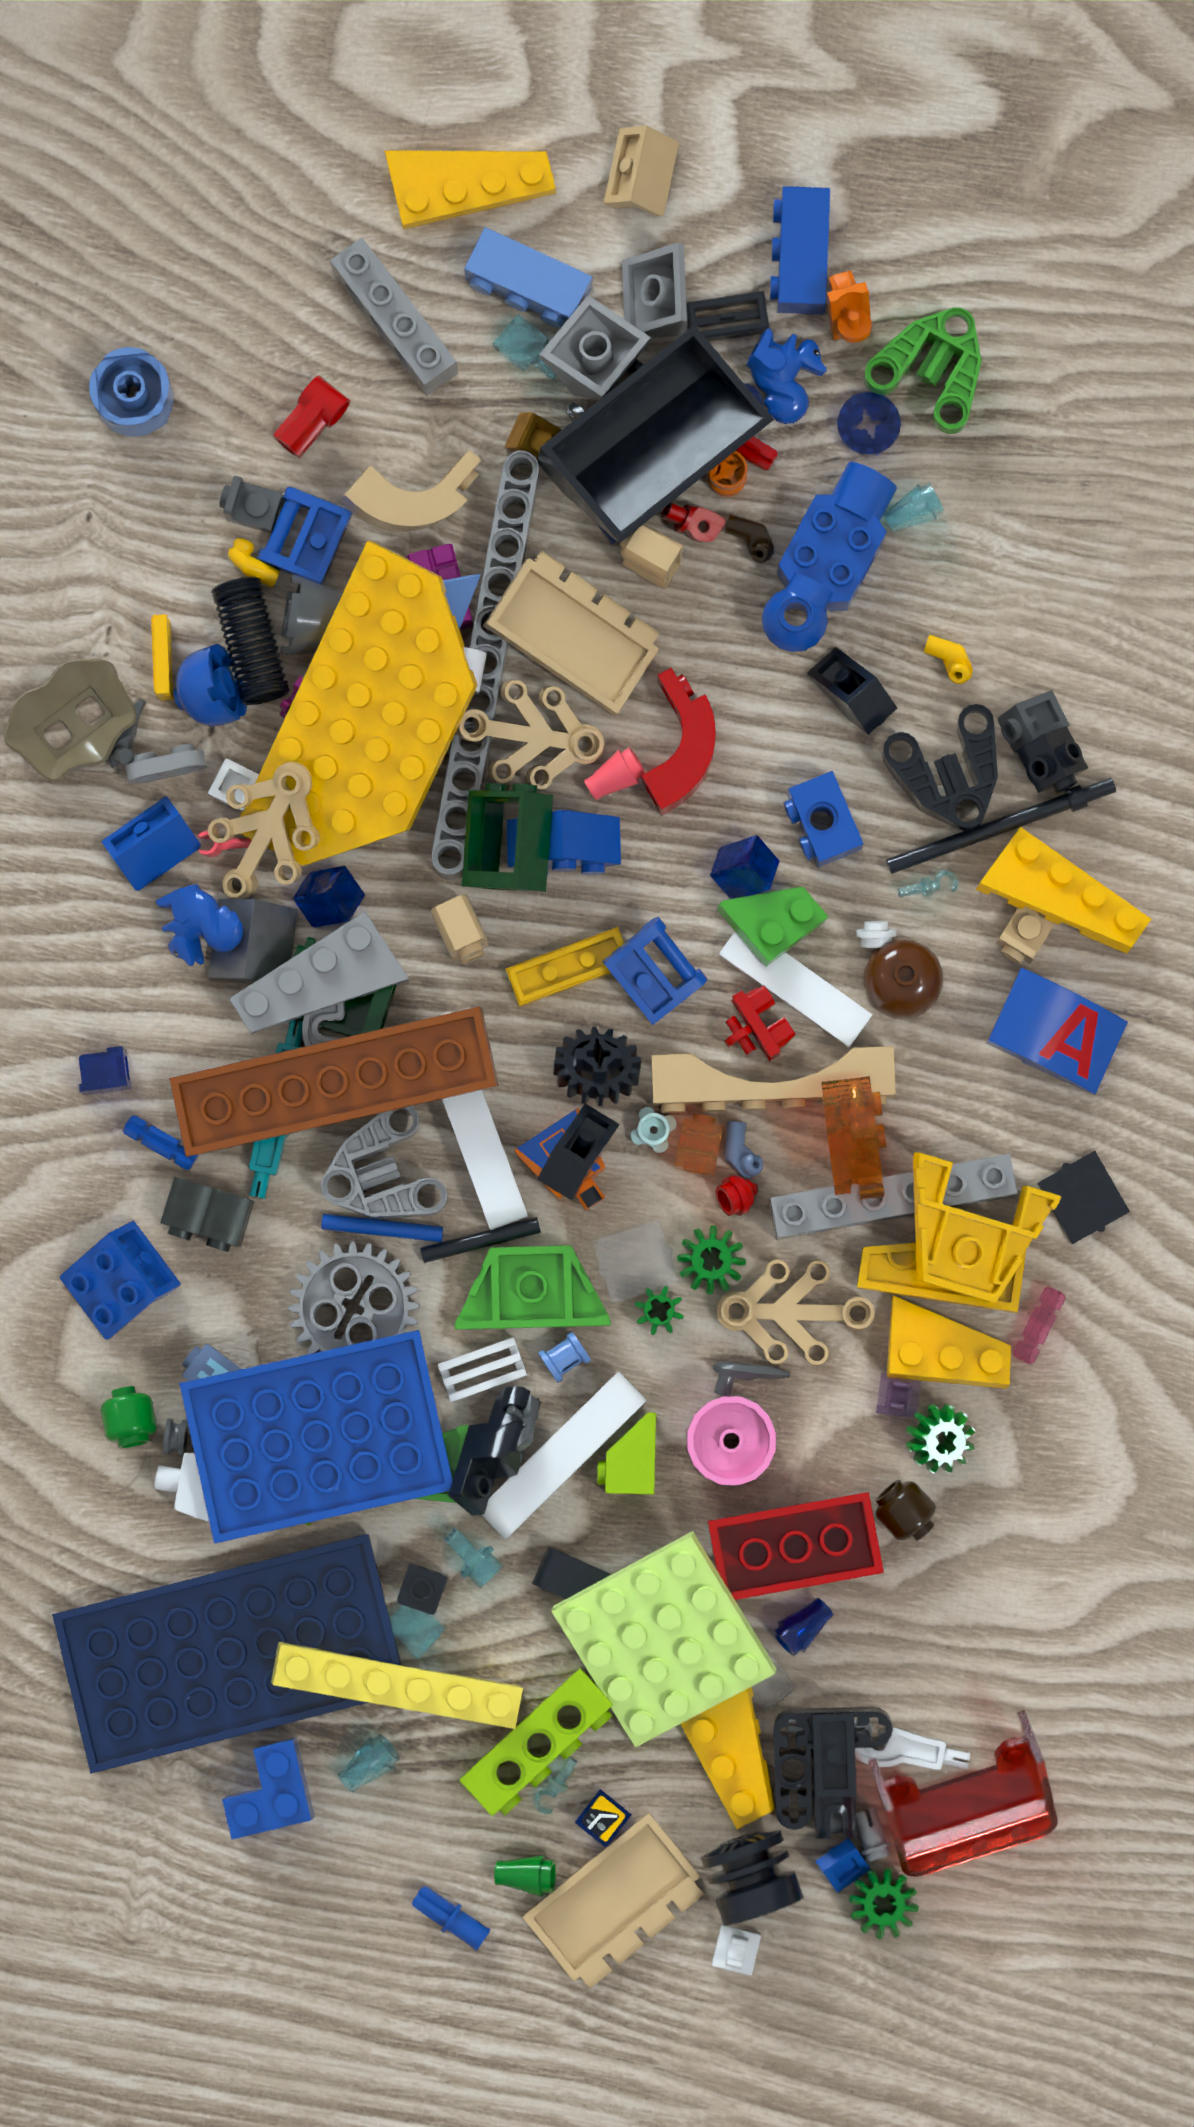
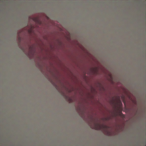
M1051 1287L1044 1288L1038 1300L1042 1303L1040 1307L1035 1306L1023 1330L1022 1336L1025 1338L1023 1342L1018 1341L1013 1351L1015 1358L1032 1365L1035 1363L1040 1353V1350L1037 1348L1039 1344L1044 1345L1057 1318L1054 1313L1056 1310H1061L1066 1300V1296L1062 1292Z

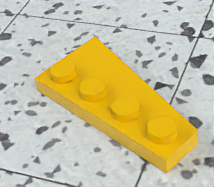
M384 150L403 229L556 194L547 151Z
M915 1242L863 1247L856 1289L1017 1313L1026 1251L1021 1257L1023 1261L996 1303L983 1301L917 1281Z

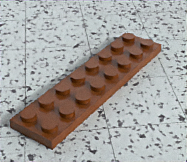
M482 1007L466 1009L169 1078L186 1157L499 1087Z

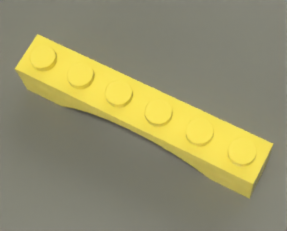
M283 1642L278 1643L271 1683L275 1686L516 1729L523 1688L519 1685L380 1662Z

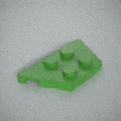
M571 1245L490 1248L480 1273L472 1285L464 1307L455 1322V1330L611 1326V1319Z

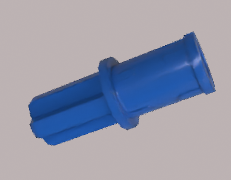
M423 1886L413 1899V1907L442 1926L441 1931L443 1933L448 1930L475 1951L478 1950L491 1930L462 1911L461 1904L453 1905L427 1886Z

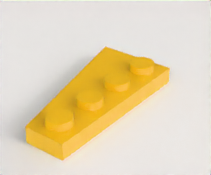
M1022 827L1018 829L975 889L987 895L992 892L1008 899V904L1023 909L1025 906L1045 915L1044 919L1057 925L1063 922L1079 929V934L1126 954L1152 920Z

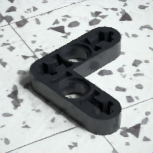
M878 1707L792 1708L784 1710L777 1715L773 1726L775 1809L777 1820L782 1826L792 1830L801 1829L809 1823L812 1817V1714L854 1713V1717H857L856 1726L869 1725L870 1718H878L879 1725H885L884 1729L878 1730V1736H870L867 1729H856L858 1738H855V1748H875L887 1743L892 1735V1723L886 1711ZM788 1720H796L798 1727H804L803 1730L796 1733V1748L804 1746L805 1751L788 1749V1734L786 1731H780V1728L787 1727ZM780 1747H783V1748H786V1749H788V1750H784V1751L780 1752V1751H779V1748H780ZM789 1759L801 1761L805 1767L803 1775L794 1780L786 1778L781 1772V1766L785 1761ZM781 1787L792 1790L797 1789L799 1807L806 1808L799 1811L798 1818H790L788 1811H782V1808H787L790 1805L789 1790L781 1792ZM802 1787H806V1791H802V1790H798V1789H799V1788H802Z

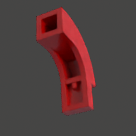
M672 667L657 675V683L680 722L682 729L681 742L675 753L667 761L641 775V782L661 816L684 803L702 784L712 763L716 738L714 715L706 694L691 701L689 697L694 695L689 682L683 674L676 676Z

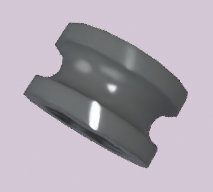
M167 1419L163 1440V1454L169 1455L171 1451H176L178 1456H184L189 1430L187 1420H182L180 1424H176L173 1419Z

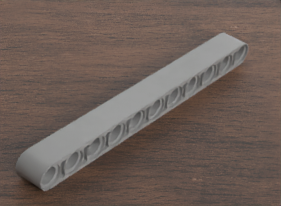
M527 451L511 453L503 464L470 648L487 653L486 657H491L497 662L496 669L493 672L483 674L480 692L473 695V697L476 695L485 696L490 701V705L484 713L489 720L493 721L496 719L509 643L497 635L486 634L482 630V626L502 597L493 595L489 591L490 585L496 580H505L510 584L525 561L539 485V464L537 459ZM518 465L529 466L533 471L531 476L525 480L514 479L510 473ZM511 503H519L525 508V513L520 518L511 519L503 513L505 507ZM511 541L518 546V551L514 556L505 558L496 552L497 547L502 542ZM471 717L467 718L464 722L465 730L470 733L475 729L474 719ZM455 733L452 740L431 853L432 864L436 873L446 880H456L462 877L466 826L460 830H453L446 825V820L451 813L457 811L467 815L469 790H483L492 741L490 736H485L482 739V746L474 752H468L461 747L462 738L457 733ZM458 774H472L476 779L474 786L467 791L458 790L453 785L454 779ZM448 850L456 851L461 855L460 864L453 869L443 868L439 864L440 856Z

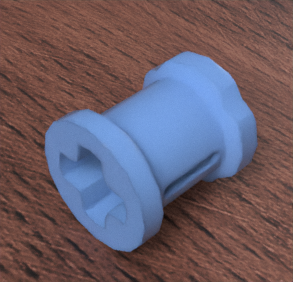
M572 1331L566 1334L567 1339L549 1351L542 1350L538 1353L557 1383L563 1380L562 1375L580 1363L584 1362L587 1364L591 1361Z

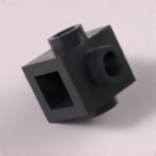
M1067 726L1044 733L1016 751L1026 769L1029 780L1034 784L1038 793L1054 788L1056 793H1060L1077 784L1075 776L1088 769L1081 748L1074 741Z

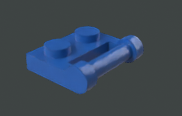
M287 487L282 497L285 500L266 547L265 549H260L256 559L291 575L302 576L323 585L353 514L351 511L298 489ZM299 507L306 508L309 512L289 558L280 555Z
M655 917L646 923L637 934L602 961L652 1025L692 995L707 981V977L701 969L695 970L666 933V925L660 917ZM651 941L655 943L683 979L677 987H673L643 949Z

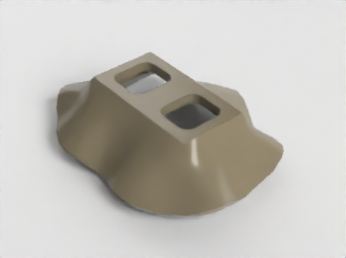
M103 659L68 661L57 667L44 685L24 692L16 700L5 728V742L10 749L24 758L41 776L50 781H59L74 770L104 763L110 756L120 735L134 725L137 715L133 702L127 695L111 662ZM89 697L95 698L105 711L104 717L92 726H86L76 713V707ZM58 721L63 722L73 734V740L61 750L53 749L44 737L45 730Z

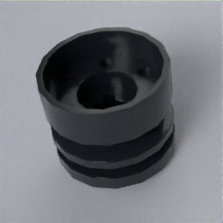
M781 1830L770 1832L756 1831L721 1843L712 1852L701 1857L704 1869L719 1865L723 1866V1870L707 1877L709 1884L729 1883L730 1889L715 1898L724 1926L758 1918L792 1905L804 1898L795 1871L778 1873L775 1871V1865L790 1857L788 1850H779L771 1853L768 1851V1848L784 1841Z

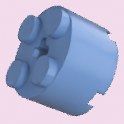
M136 347L119 348L108 353L92 372L89 383L91 400L101 420L111 431L131 437L144 436L163 427L168 421L174 402L173 388L164 366L154 356ZM136 387L138 391L135 392V397L127 398L126 395L129 394V388Z

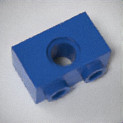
M833 771L788 789L787 797L789 800L783 802L790 822L792 824L798 822L804 837L799 838V843L807 861L814 859L817 868L862 850L864 843ZM816 812H825L832 818L833 825L827 830H817L812 826L810 817Z

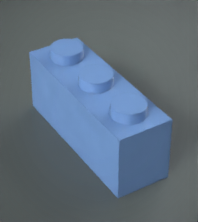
M484 227L464 268L465 278L470 281L469 286L484 295H490L491 292H494L504 297L505 303L522 312H526L527 308L541 314V320L556 328H561L587 295H589L593 287L591 275Z

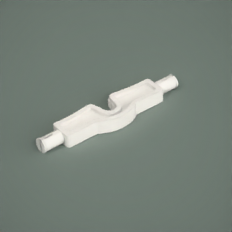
M791 1719L789 1723L796 1724V1720ZM854 1720L855 1738H858L856 1729H867L870 1736H872L873 1726L871 1723L866 1726H856V1720ZM788 1724L787 1732L797 1733V1731L803 1730L804 1727ZM893 1728L892 1735L883 1749L855 1748V1757L868 1765L876 1767H891L900 1763H907L941 1770L942 1764L967 1770L968 1762L953 1758L969 1760L970 1752L946 1748V1743L942 1740L927 1738L899 1728Z

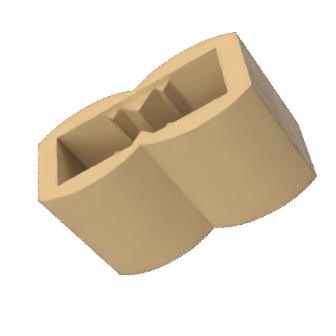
M645 523L620 543V547H622L620 555L624 558L623 566L663 590L669 585L684 557L682 554L684 550L683 545Z
M466 894L448 900L431 910L432 918L453 961L461 960L464 965L485 955L483 949L488 946L487 937Z

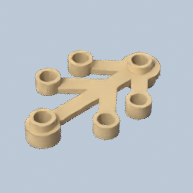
M508 680L501 687V696L507 703L514 704L528 726L489 720L483 711L467 709L456 731L458 736L466 741H480L485 736L526 742L506 759H496L491 762L488 774L494 782H510L516 771L549 746L564 750L546 765H535L529 768L526 773V781L528 784L537 785V789L548 788L553 778L574 762L590 764L599 759L604 750V738L601 732L592 725H581L566 703L565 694L561 688L557 686L544 687L539 693L538 700L544 709L553 710L566 733L551 730L527 695L528 690L524 682ZM513 684H516L520 690L519 696L516 699H512L509 696V688ZM550 691H554L557 694V702L553 706L549 705L546 700L547 694ZM469 717L473 718L476 724L475 729L470 733L464 728V722ZM584 736L587 738L589 746L587 750L582 752L578 748V741ZM503 763L507 767V774L501 779L497 776L496 769L498 765ZM538 770H542L545 774V780L540 785L534 780V775Z
M298 762L284 763L276 769L271 780L252 785L240 783L231 786L227 790V803L235 809L249 806L253 799L276 795L268 810L231 820L222 817L213 820L209 824V837L216 843H223L231 840L234 835L258 829L238 868L228 871L223 878L222 887L230 899H246L256 892L258 880L254 872L271 840L278 860V864L274 869L276 880L281 884L289 885L300 879L302 869L300 864L295 861L283 817L290 806L297 826L292 836L293 844L296 848L306 851L318 845L320 834L313 826L306 797L312 789V777L304 765ZM289 775L296 781L294 790L286 785V778ZM237 789L244 793L245 799L243 803L238 802L235 798V791ZM219 823L226 827L227 833L225 837L220 836L217 832ZM303 831H307L311 836L309 845L305 844L301 839ZM285 865L290 866L293 870L291 879L286 878L283 874ZM234 878L240 880L242 884L240 892L233 889L232 880Z
M780 1259L769 1262L765 1273L745 1292L731 1291L721 1297L716 1308L717 1318L721 1325L731 1331L744 1330L764 1351L765 1359L773 1365H779L787 1359L788 1348L784 1342L773 1340L757 1320H774L804 1351L806 1361L811 1365L818 1366L828 1359V1347L823 1342L816 1341L797 1321H843L849 1328L861 1330L872 1323L875 1314L871 1302L863 1297L851 1298L845 1305L797 1304L816 1285H821L829 1279L830 1268L821 1260L812 1261L807 1266L805 1274L774 1304L757 1302L774 1284H781L788 1279L790 1274L789 1266ZM775 1264L782 1265L785 1269V1276L781 1279H774L770 1275L771 1266ZM814 1265H821L825 1269L826 1274L823 1279L815 1280L811 1277L810 1270ZM737 1303L743 1306L744 1315L741 1318L734 1319L729 1315V1307L732 1304ZM860 1306L864 1309L865 1317L862 1321L857 1322L850 1317L852 1307ZM772 1345H779L783 1348L784 1355L780 1360L770 1358L768 1350ZM812 1346H820L824 1350L822 1360L814 1361L810 1358L809 1350Z

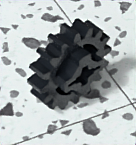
M592 1027L591 1034L585 1035L580 1029L576 1030L575 1040L565 1036L563 1038V1047L556 1048L553 1075L558 1076L557 1086L559 1088L568 1086L567 1096L569 1098L577 1094L581 1095V1104H586L590 1098L595 1099L598 1106L603 1105L605 1098H609L614 1104L618 1103L619 1093L629 1097L632 1086H638L641 1058L636 1057V1045L626 1047L627 1036L623 1035L616 1039L613 1037V1029L610 1028L605 1034H599L597 1027Z

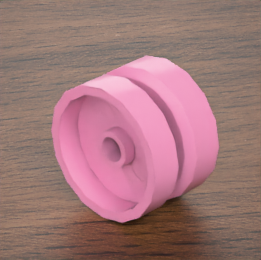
M723 1396L706 1403L694 1415L687 1431V1452L692 1465L704 1478L719 1485L739 1486L756 1479L769 1467L776 1451V1432L770 1416L757 1403L743 1397ZM728 1433H733L734 1436L739 1438V1444L734 1449L727 1448L723 1443V1439Z

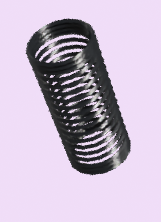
M256 576L232 579L215 586L211 591L214 604L217 605L216 611L219 612L218 618L221 619L219 622L222 625L221 631L225 632L223 638L226 639L225 645L228 646L226 651L230 653L228 658L232 659L230 665L233 666L232 672L235 673L234 679L237 680L235 685L238 686V696H240V703L243 705L267 703L284 697L290 691L288 681L284 680L286 674L282 673L284 667L279 666L282 663V660L278 659L281 654L277 652L279 647L275 646L277 640L273 639L275 633L271 632L273 626L269 625L272 620L268 619L270 615L269 612H266L268 606L263 605L266 599L262 598L264 592L261 591L263 588L260 582L261 579ZM254 595H258V596L253 597V598H251V599L243 600V599L252 597V596H254ZM259 602V603H257V604H254V605H251V606H248V607L239 608V609H232V608H235V607H237V606L244 605V604H247V603ZM263 608L249 614L233 616L241 612ZM259 615H264V616L259 617V618H257V619H253V620H249V621H245V622L235 623V622H237V621H240V620H243V619H246V618H250V617H254V616H259ZM265 622L258 626L236 630L247 625ZM267 629L255 634L240 636L255 630ZM261 636H268V637H265V638H262V639H259V640H256V641L241 643V642H244V641H247V640H250V639H253V638H257V637H261ZM271 642L264 646L243 650L254 645ZM272 649V650L267 651V652H265V653H261V654H257V655H252V656H247V655L252 654V653H255V652ZM269 656H274V657H271V658H269V659H265V660H262V661L253 662V663H248V662H251V661H253V660H257V659H260V658L269 657ZM270 663H275V664H272V665H270V666H266V667H263V668L249 670V669H252V668H255V667H258V666H261V665L270 664ZM271 670H276V671H274V672L267 673V674H264V675H259V676L251 677V676H253V675H256V674H259V673H262V672L271 671ZM277 677V678L272 679V680L255 683V682H257V681L264 680V679H267V678Z

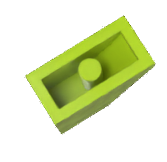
M648 1412L606 1452V1461L598 1460L597 1485H605V1493L654 1495L656 1413Z

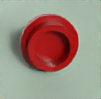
M736 1175L723 1179L722 1184L717 1186L715 1190L720 1208L728 1216L734 1214L741 1216L747 1213L754 1204V1196L758 1193V1185Z

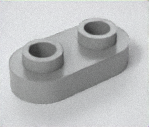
M185 744L171 748V754L156 757L154 752L135 755L132 763L126 765L125 769L128 783L140 784L194 773L205 769L207 766L204 751L195 750L194 744Z

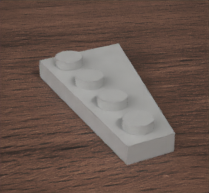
M363 912L235 994L229 1000L251 1034L301 1018L309 1013L336 1006L353 998L362 997L395 984L398 985L409 981V978L367 913Z

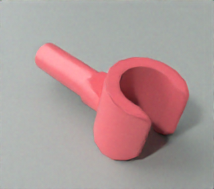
M208 831L201 832L198 838L210 839ZM238 838L223 843L214 842V846L210 850H199L198 852L213 858L221 854L222 850L248 848L252 840L249 838Z

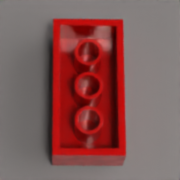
M869 1492L707 1521L715 1568L735 1600L884 1573Z

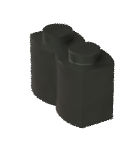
M174 1177L160 1223L169 1226L167 1234L190 1241L194 1233L208 1238L206 1246L229 1252L231 1245L241 1247L255 1201Z

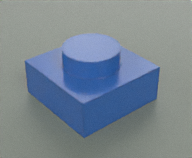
M849 1838L839 1845L832 1847L825 1855L815 1861L837 1893L871 1870Z

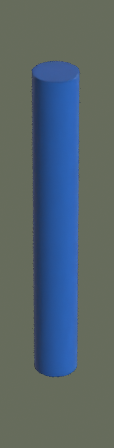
M323 1214L322 1230L442 1242L443 1226Z

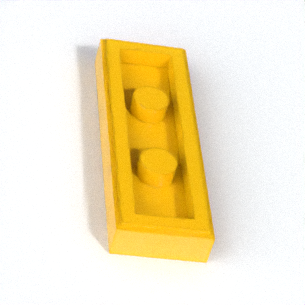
M619 928L610 929L505 968L519 1007L611 974L602 961L624 944Z

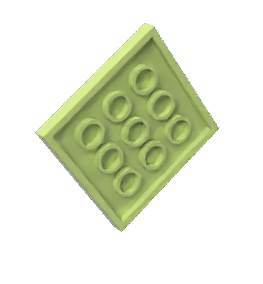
M693 1531L554 1605L551 1611L598 1688L613 1703L611 1709L635 1747L775 1674L777 1669Z

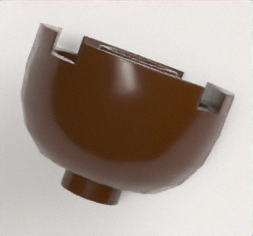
M896 939L885 944L882 948H878L871 954L864 969V988L868 1001L878 1012L892 1019H910L923 1015L936 1003L943 988V970L938 957L927 946L915 940Z

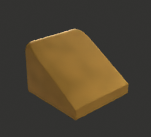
M521 412L507 439L505 448L512 452L527 451L538 462L540 447L562 429L533 412Z

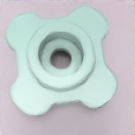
M645 1107L639 1112L640 1121L637 1129L631 1132V1140L636 1145L645 1144L652 1147L656 1153H663L669 1147L667 1140L670 1132L676 1129V1120L671 1115L662 1116L655 1113L651 1107ZM652 1126L658 1129L656 1134L650 1132Z

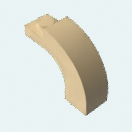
M469 449L436 486L419 492L402 490L392 485L370 465L338 501L358 518L378 528L397 532L426 529L445 520L468 501L456 489L459 488L464 492L479 474L474 468L481 459Z

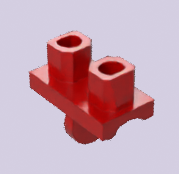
M766 986L756 988L746 994L741 990L733 995L731 1001L747 1026L742 1027L736 1016L726 1020L725 1023L732 1032V1035L724 1040L726 1046L730 1048L739 1043L744 1053L748 1055L756 1050V1047L749 1038L753 1034L769 1061L778 1057L781 1053L780 1049L786 1046L796 1034L785 1017L767 1028L760 1019V1014L776 1004Z

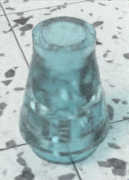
M929 482L922 487L920 484L915 486L890 509L886 510L883 515L892 532L895 533L901 529L938 519L936 515L944 511V508Z
M378 1734L374 1739L368 1737L347 1766L338 1773V1776L344 1786L354 1793L361 1786L394 1770V1764L400 1760V1756L390 1741L383 1735Z

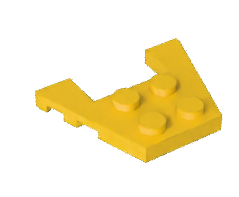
M914 1152L913 1181L917 1281L983 1301L996 1303L1023 1261L1021 1259L1022 1255L1031 1241L1039 1236L1044 1228L1043 1222L1050 1211L1056 1209L1061 1196L1030 1186H1022L1012 1225L944 1205L943 1199L953 1162Z

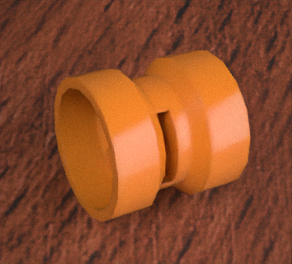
M734 451L708 472L707 481L715 494L722 497H731L743 490L747 480L748 468L745 458L739 452Z

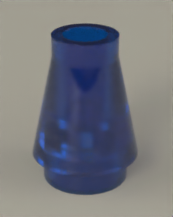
M817 1597L812 1603L778 1621L779 1627L772 1633L779 1644L790 1655L795 1656L800 1651L805 1653L834 1614L826 1603Z

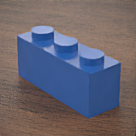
M783 186L782 198L774 199L773 223H780V238H772L771 261L779 262V275L771 276L770 300H778L777 313L825 314L830 188Z

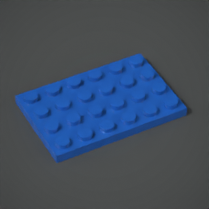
M419 1330L179 1383L214 1544L450 1491L453 1480Z

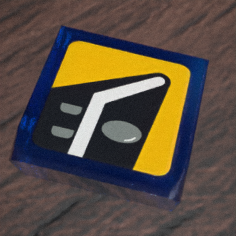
M599 1789L576 1818L575 1823L602 1846L607 1848L632 1814L602 1789Z

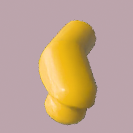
M236 538L233 542V547L228 550L229 560L245 576H256L261 579L260 582L272 588L279 577L280 570L251 557L250 555L254 550L253 543L243 538Z
M929 634L923 653L942 659L951 682L959 685L967 682L972 676L973 667L965 648L961 644Z

